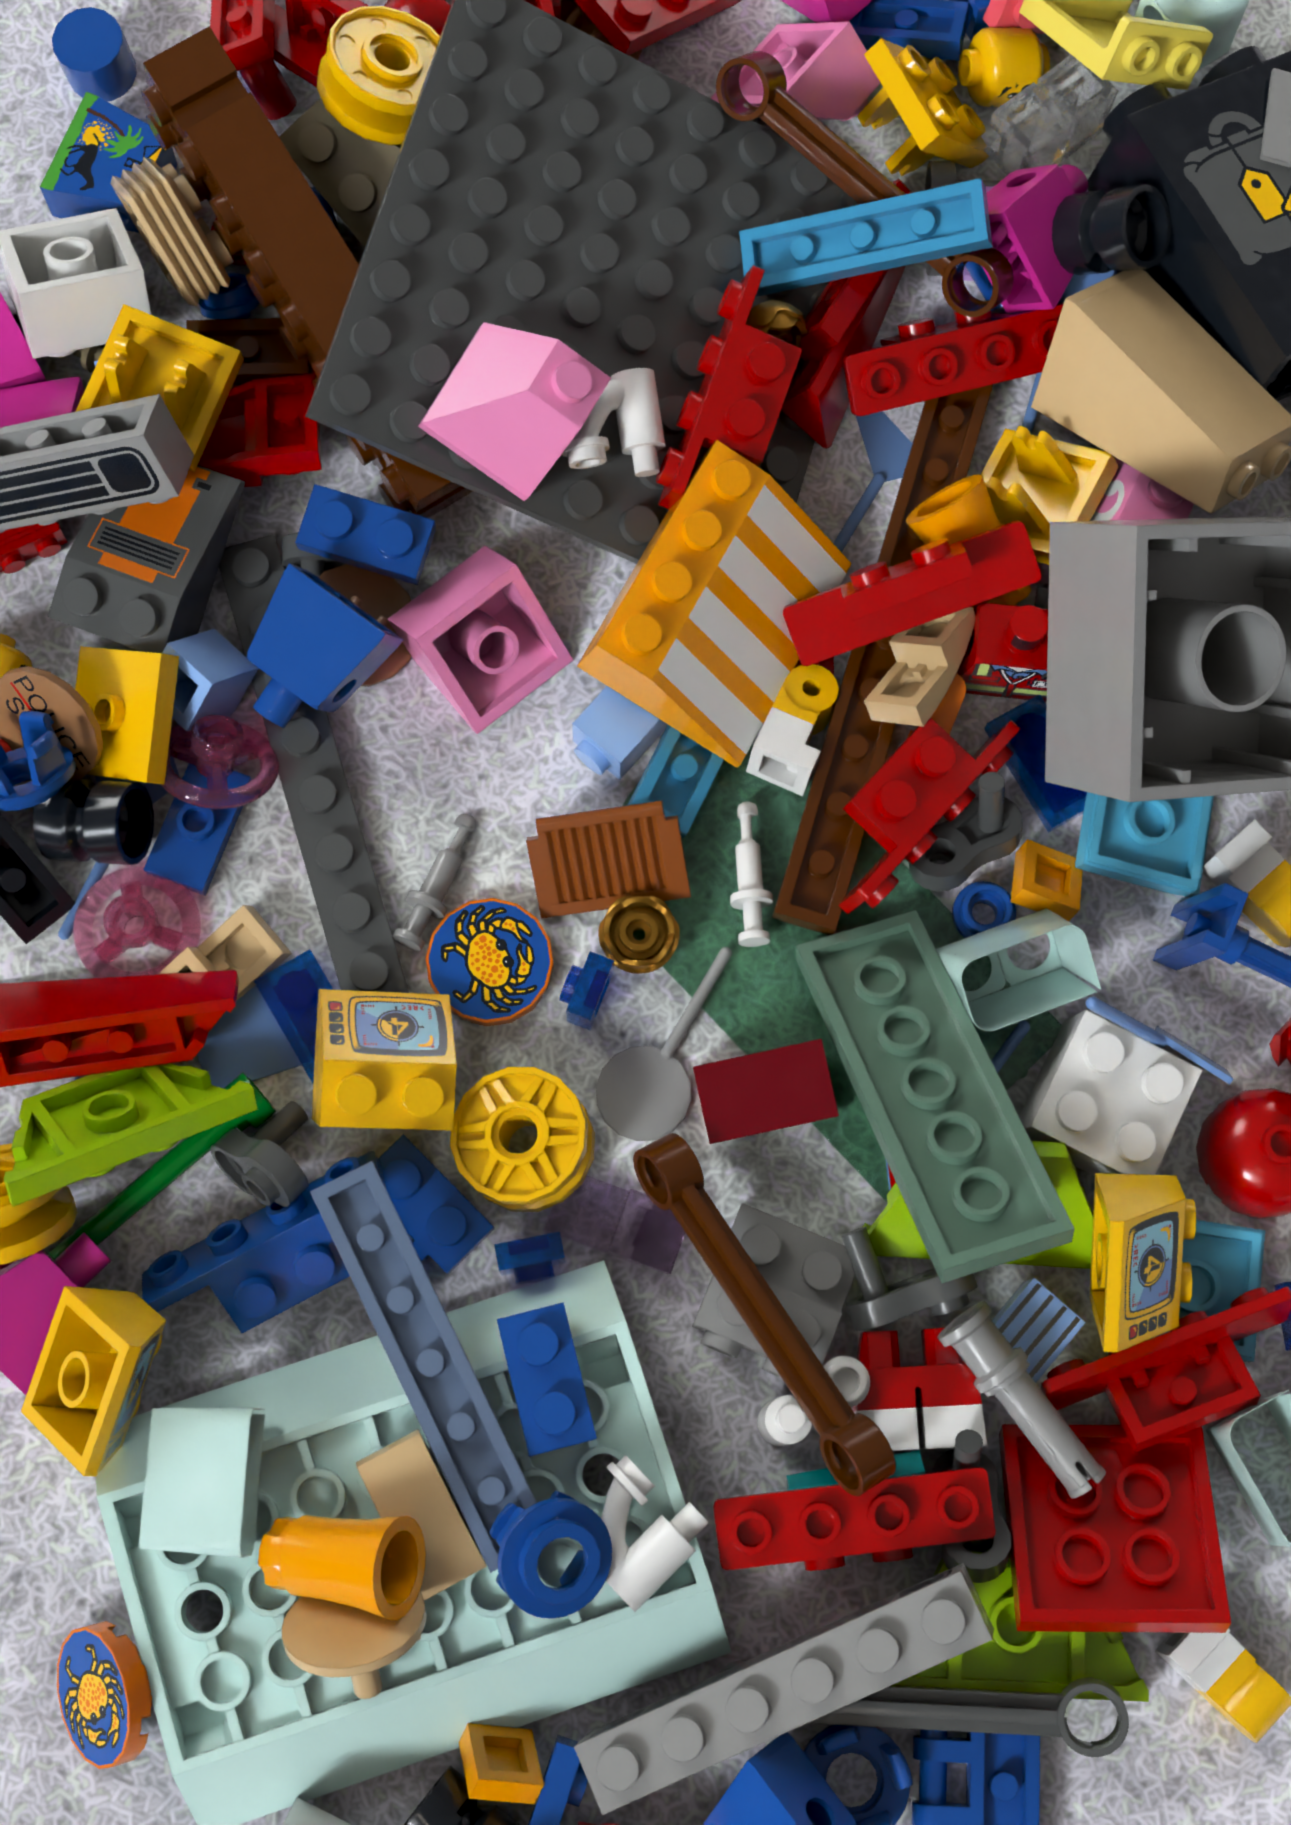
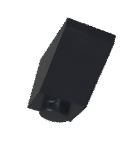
M0 812V916L22 941L27 944L71 910L75 905V901Z

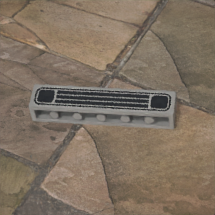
M160 394L1 427L0 533L8 529L34 524L50 525L61 519L90 513L102 515L116 508L147 502L159 504L173 497H178L194 454Z
M964 1563L597 1728L582 1738L574 1746V1749L601 1814L604 1815L987 1643L993 1639L994 1627Z

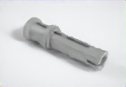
M985 1301L977 1303L948 1324L939 1333L937 1338L944 1347L952 1346L976 1376L973 1385L979 1393H984L987 1397L994 1395L1067 1489L1066 1492L1072 1499L1082 1496L1092 1489L1087 1481L1092 1478L1098 1484L1106 1474L1105 1469L1095 1461L1026 1370L1030 1364L1027 1361L1028 1356L1021 1347L1012 1348L989 1318L992 1312L989 1305Z

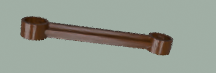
M753 51L728 61L720 69L716 80V94L721 107L729 116L739 121H751L759 117L858 204L905 195V193L786 92V76L781 64L775 57L763 51ZM744 65L753 68L763 83L764 95L759 107L750 104L740 90L739 76ZM992 247L926 261L943 276L942 291L949 306L963 316L978 317L984 315L1004 302L1013 288L1014 275L1010 262L1000 251ZM968 261L981 265L989 273L993 284V292L989 301L978 300L968 292L963 280L964 266Z
M669 1133L637 1150L633 1156V1163L643 1190L657 1207L662 1210H671L819 1433V1445L823 1460L837 1483L849 1494L860 1496L893 1475L896 1470V1462L885 1435L869 1417L853 1412L704 1190L703 1172L691 1147L679 1135Z

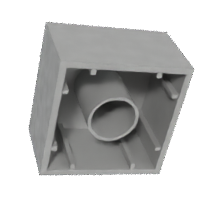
M1258 516L1050 522L1045 782L1127 802L1291 790V517Z

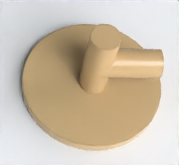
M419 1592L409 1612L401 1619L392 1621L355 1607L323 1599L300 1597L291 1606L282 1624V1640L285 1652L289 1659L300 1669L324 1677L351 1676L354 1693L358 1698L369 1699L375 1697L381 1692L383 1687L379 1669L400 1658L421 1639L427 1616L425 1602L421 1592Z

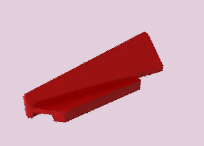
M900 179L893 182L903 193H913ZM906 266L829 281L805 319L808 333L802 335L799 347L803 349L800 357L805 363L790 385L781 410L825 449L832 446L849 405L843 358L847 354L872 349Z
M223 970L0 984V1087L193 1060L205 1045L210 1030L226 1011L231 1013L236 1006L239 987L237 971Z

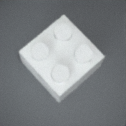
M117 208L0 230V254L10 296L33 359L46 356L65 357L79 349L106 344L123 304L151 315L144 271Z
M1084 1010L1064 1020L1019 1118L1031 1141L1065 1143L1074 1166L1095 1176V1173L1155 1175L1203 1070L1104 1018Z

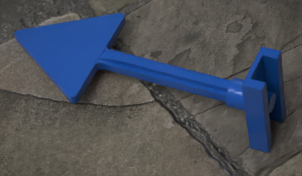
M1223 883L1174 905L1170 916L1187 922L1182 940L1157 949L1153 961L1177 971L1216 957L1230 965L1238 962L1291 988V956L1250 937L1249 930L1237 925L1248 893Z

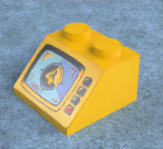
M318 989L312 1120L320 1127L453 1131L457 1062L450 995Z
M1095 1173L1089 1299L1103 1352H1120L1179 1327L1180 1303H1190L1191 1264L1190 1262H1182L1184 1239L1193 1240L1195 1237L1196 1207L1194 1199L1185 1198L1176 1175Z
M64 1286L21 1409V1413L83 1476L96 1477L123 1446L131 1420L139 1409L141 1392L151 1363L162 1343V1332L167 1320L135 1292Z

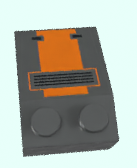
M197 465L195 472L188 470L178 497H173L159 504L147 502L116 508L102 515L88 514L66 555L48 617L141 652L162 653L167 643L198 634L245 481Z

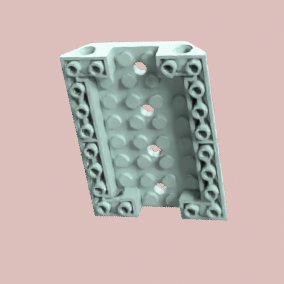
M604 1260L446 1313L537 1503L550 1499L554 1491H559L588 1506L601 1518L607 1495H596L586 1487L583 1481V1469L591 1457L597 1454H609L618 1461L626 1455L655 1486L645 1495L648 1501L643 1506L635 1498H633L630 1504L625 1535L628 1547L661 1515L670 1522L686 1506L630 1331ZM564 1302L597 1439L529 1457L497 1319ZM378 1335L160 1407L265 1409L253 1410L252 1414H265L256 1535L251 1556L239 1558L139 1548L152 1410L132 1418L123 1446L96 1476L97 1500L140 1659L147 1670L152 1703L172 1777L197 1825H240L291 1807L297 1797L308 1801L459 1748L458 1742L467 1723L517 1728L731 1653L715 1593L695 1536L689 1544L696 1551L636 1612L605 1581L603 1587L593 1600L579 1611L560 1618L536 1617L520 1609L496 1582V1577L499 1574L498 1569L490 1573L487 1566L424 1601L427 1616L421 1639L400 1658L379 1669L383 1687L381 1692L375 1697L369 1699L358 1698L354 1693L351 1676L324 1677L308 1673L297 1667L285 1652L282 1640V1624L291 1606L301 1596H294L287 1590L275 1589L266 1585L264 1573L258 1565L262 1537L271 1529L274 1520L281 1517L299 1518L303 1515L341 1519L381 1518L361 1478L356 1462L419 1429L445 1478ZM451 1491L452 1497H453V1499H454L456 1505H458V1503H457V1501H456V1499H455V1497H454V1495H453V1493H452V1491ZM570 1537L558 1538L551 1541L542 1550L538 1559L537 1572L544 1585L551 1588L561 1586L560 1577L577 1551H583L582 1545L577 1540ZM198 1590L214 1592L223 1604L221 1622L212 1631L197 1630L187 1619V1602Z

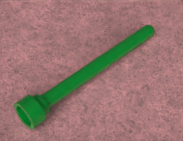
M242 1072L223 1089H230L238 1081L249 1083L254 1089L258 1110L180 1141L48 1254L55 1260L83 1232L98 1246L207 1154L211 1146L230 1129L238 1128L243 1132L251 1124L258 1128L276 1112V1109L251 1079Z

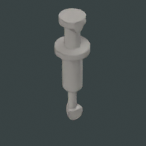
M461 814L456 818L454 824L459 827V830L450 847L439 851L420 890H411L406 896V901L414 909L404 929L397 928L393 938L409 949L421 951L425 944L421 936L431 916L442 919L447 913V907L442 901L462 864L459 853L469 833L472 834L476 826L474 817L469 814Z

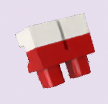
M944 1328L921 1330L924 1366L900 1367L897 1330L860 1333L857 1360L866 1367L869 1373L870 1388L865 1399L858 1405L853 1406L852 1410L855 1414L861 1413L866 1415L880 1428L888 1440L892 1451L955 1447L957 1434L966 1429L978 1432L983 1439V1446H987L981 1394L973 1385L976 1376L952 1346L944 1347L937 1337Z

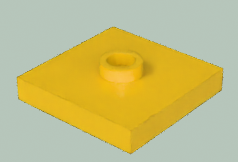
M80 646L75 690L91 707L100 725L104 746L99 764L87 773L88 775L164 785L179 656Z

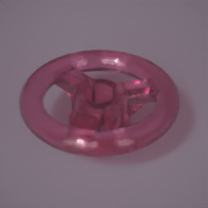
M208 715L198 719L190 731L184 730L179 724L171 727L165 783L160 785L172 796L194 806L209 809L236 808L256 801L272 788L278 776L279 761L268 739L254 728L227 716ZM172 756L195 765L198 772L206 777L207 789L192 785L180 778L171 767L170 757ZM258 758L260 770L257 776L243 786L228 789L227 776L232 774L234 766Z
M137 866L119 869L98 880L80 901L73 923L75 948L86 969L96 978L159 974L187 947H197L201 933V919L196 901L188 888L145 872L143 870L144 867ZM142 885L159 889L173 900L181 916V932L161 926L158 921L157 912L149 901L143 897ZM121 889V896L116 897L108 904L103 915V925L109 937L96 947L92 934L95 915L101 904L110 895ZM135 917L144 918V926L138 933L126 934L125 927L129 920ZM148 944H153L173 952L160 965L145 971H124L110 964L127 949L141 948Z

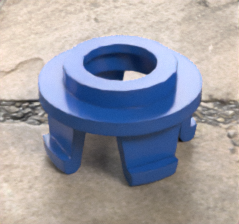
M23 711L19 716V723L24 747L5 753L0 745L1 810L18 811L47 801L59 792L76 770V762L72 752L61 745L51 726L54 721L47 713ZM32 779V781L28 783L15 786L23 781Z
M554 1491L550 1499L533 1504L527 1509L517 1507L513 1503H508L499 1513L490 1529L491 1537L496 1539L500 1547L498 1554L499 1574L496 1577V1582L520 1609L530 1615L552 1619L573 1614L593 1600L607 1579L612 1561V1543L608 1529L602 1519L592 1509L567 1494ZM570 1537L577 1540L582 1545L583 1551H577L560 1577L561 1586L551 1588L544 1585L537 1572L538 1559L542 1550L551 1541L558 1538Z
M831 1725L821 1730L809 1741L803 1752L825 1781L828 1768L836 1758L843 1754L854 1753L862 1755L874 1767L877 1784L870 1800L860 1806H845L855 1819L856 1825H895L906 1808L910 1786L913 1785L903 1753L886 1733L876 1727Z

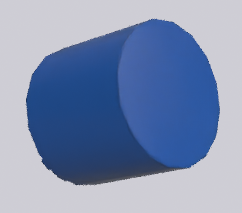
M88 7L76 9L61 19L56 25L52 36L53 51L74 92L82 98L86 92H89L107 102L123 96L133 86L137 71L135 59L115 17L104 10Z

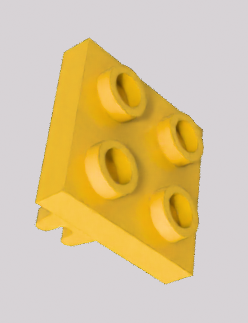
M883 38L864 54L883 88L857 115V118L863 127L871 124L875 130L888 124L900 115L911 133V136L885 162L891 174L899 171L900 175L904 176L917 170L934 156L973 168L992 155L981 137L986 132L982 120L970 106L960 102L953 90L957 85V80L950 68L940 58H926L911 45H907L904 48Z
M123 304L75 412L160 394L194 454L189 470L195 472L244 358L238 349Z
M1018 426L1016 431L1005 428L981 475L1001 525L1015 520L1022 521L1027 530L1037 562L1049 565L1050 522L1090 521L1119 466L1115 457L1106 451L1054 440L1045 431H1040L1038 436L1032 435L1027 428Z

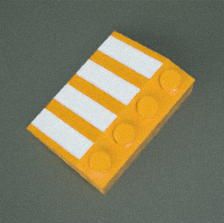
M716 440L694 466L683 496L666 513L577 667L737 768L741 765L765 722L786 677L799 660L783 616V608L786 605L840 586L852 563L770 474Z

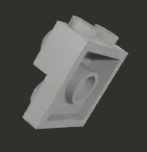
M742 1203L731 1230L823 1365L843 1314L841 1313L855 1277L846 1247ZM712 1275L692 1327L704 1331L700 1343L734 1358H738L741 1347L766 1358L762 1369L781 1378L714 1275Z

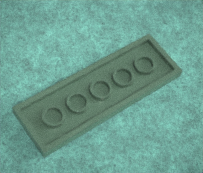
M917 910L796 945V961L941 1283L1072 1242L1074 1226Z

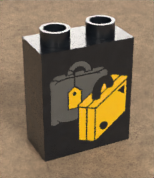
M1249 46L1232 53L1215 65L1204 76L1197 88L1173 97L1163 83H1153L1135 91L1120 102L1103 123V131L1110 140V143L1088 179V192L1103 190L1107 193L1115 188L1142 184L1154 186L1158 189L1169 207L1172 224L1171 238L1166 255L1159 264L1142 270L1146 271L1276 401H1280L1291 396V168L1260 160L1271 71L1273 68L1291 72V51L1266 60L1258 47Z

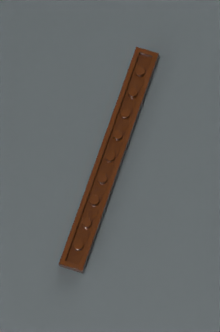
M993 384L924 402L877 563L886 562L889 568L912 559L911 552L925 545L906 523V518L927 498L948 485L967 477ZM894 635L853 649L850 652L772 915L773 919L826 935H832L836 931L842 911L838 905L846 897L865 831L842 808L884 764L896 724L872 721L864 702L896 663L889 643Z

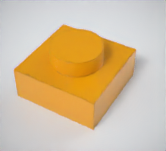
M1027 839L1015 853L1010 902L1036 912L1047 908L1070 921L1080 910L1083 870L1075 868L1076 857Z
M467 1723L458 1743L469 1799L535 1804L544 1786L532 1729Z

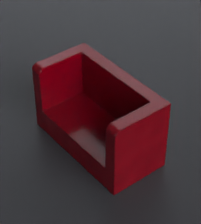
M822 1038L693 1067L709 1144L839 1116Z

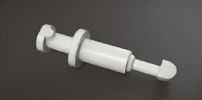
M744 801L737 808V816L740 819L741 841L735 846L738 892L730 895V906L743 910L744 932L738 934L739 945L758 947L770 943V933L763 930L762 908L768 907L773 903V895L770 891L763 889L760 845L753 840L751 817L758 816V808L755 803Z

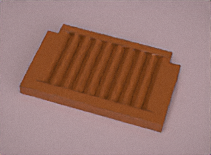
M662 800L537 818L536 828L538 836L527 837L526 843L541 918L609 909L617 899L624 896H655L662 901L691 897V887L678 815L665 817Z

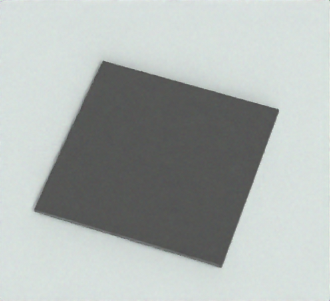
M453 0L305 417L637 564L669 509L658 505L664 486L656 483L657 474L647 477L635 476L632 455L622 453L615 410L609 414L599 433V436L607 437L609 440L610 448L606 451L607 462L596 467L574 469L569 467L568 457L561 454L530 497L525 501L419 428L418 425L477 330L485 322L559 339L609 377L617 372L633 368H650L654 370L665 439V447L657 451L660 468L668 449L672 447L678 450L685 431V429L676 426L679 413L689 392L692 390L699 393L705 373L697 370L698 361L711 334L719 337L726 319L717 315L725 289L731 279L741 282L744 278L739 231L860 204L779 134L752 120L739 121L732 118L723 110L720 103L524 0ZM829 282L755 297L752 308L769 300L786 302L799 309L805 320ZM801 357L799 358L790 385L792 384L793 380L795 379V377L797 376L800 369L805 363V361ZM781 410L763 462L758 467L770 474L797 503L815 440ZM701 446L695 465L709 450L708 448Z

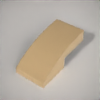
M973 607L962 609L902 631L891 638L889 643L896 663L864 700L872 721L924 727L947 693L963 660L976 620Z
M243 905L198 947H187L159 974L235 970L239 978L238 1000L292 953L253 906Z
M419 1429L356 1462L357 1469L380 1517L410 1516L417 1521L422 1530L425 1541L426 1561L420 1592L424 1601L487 1567L479 1547L452 1497L450 1488Z

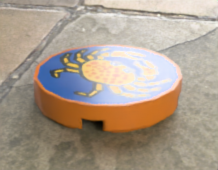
M496 898L468 901L449 912L433 931L425 957L430 986L435 994L450 995L451 1013L463 1020L486 1027L512 1023L531 1012L547 991L554 968L550 938L539 920L520 905Z
M108 1621L72 1630L62 1643L57 1663V1693L62 1719L72 1743L85 1761L98 1769L115 1767L137 1758L145 1748L149 1733L140 1735L141 1719L151 1716L152 1695L147 1670L141 1662L137 1647L126 1634L116 1637L112 1632L116 1625Z

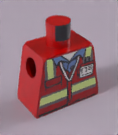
M978 604L974 609L976 619L972 635L957 671V674L965 681L966 694L1046 702L1048 609H1041L1033 605Z

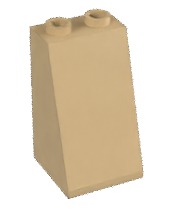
M1142 269L1122 271L1065 298L1031 408L1210 514L1235 499L1243 500L1253 488L1268 479L1273 481L1283 473L1291 460V446H1289L1291 440V414L1146 271Z

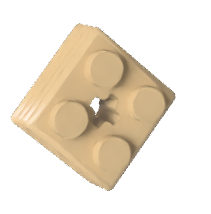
M143 157L142 165L133 163L132 171L123 169L121 178L112 175L110 184L166 279L189 305L197 307L199 298L208 300L209 293L218 294L220 286L229 288L231 279L225 268L234 263L217 232L214 229L211 231L202 217L196 220L194 213L202 209V205L183 174L179 176L171 163L161 168L153 159Z

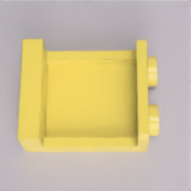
M1024 0L1019 10V13L1099 78L1108 81L1141 85L1163 83L1166 88L1188 90L1213 38V33L1202 26L1133 17L1128 13L1133 0Z

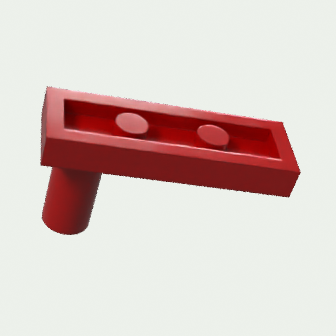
M211 0L210 28L237 71L242 75L267 119L278 120L287 116L295 108L297 100L272 58L274 57L275 0Z

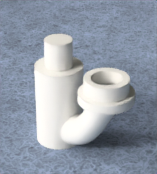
M633 368L617 372L611 376V380L608 382L584 425L562 455L568 457L569 467L574 469L591 468L606 463V451L610 448L609 440L607 437L599 436V433L609 414L615 410L621 450L623 454L632 455L635 476L647 477L656 475L660 472L657 451L665 447V439L654 370L650 368Z
M839 1356L831 1359L823 1366L850 1407L858 1405L865 1399L870 1388V1377L866 1367L859 1360L850 1356ZM792 1395L781 1396L769 1401L761 1408L757 1418V1427L760 1435L765 1441L775 1446H787L802 1441L809 1434L812 1427L811 1421Z
M625 1455L616 1465L611 1462L606 1467L614 1478L607 1493L601 1519L608 1529L612 1543V1561L606 1582L636 1612L696 1551L689 1542L709 1522L689 1502L670 1522L661 1515L628 1547L625 1535L630 1504L633 1498H635L643 1506L648 1501L645 1495L655 1486Z

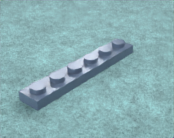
M370 1161L310 1191L488 1569L492 1573L498 1569L500 1548L496 1539L491 1537L489 1533L495 1519L508 1503H513L517 1507L527 1509L536 1504L537 1501L377 1168Z

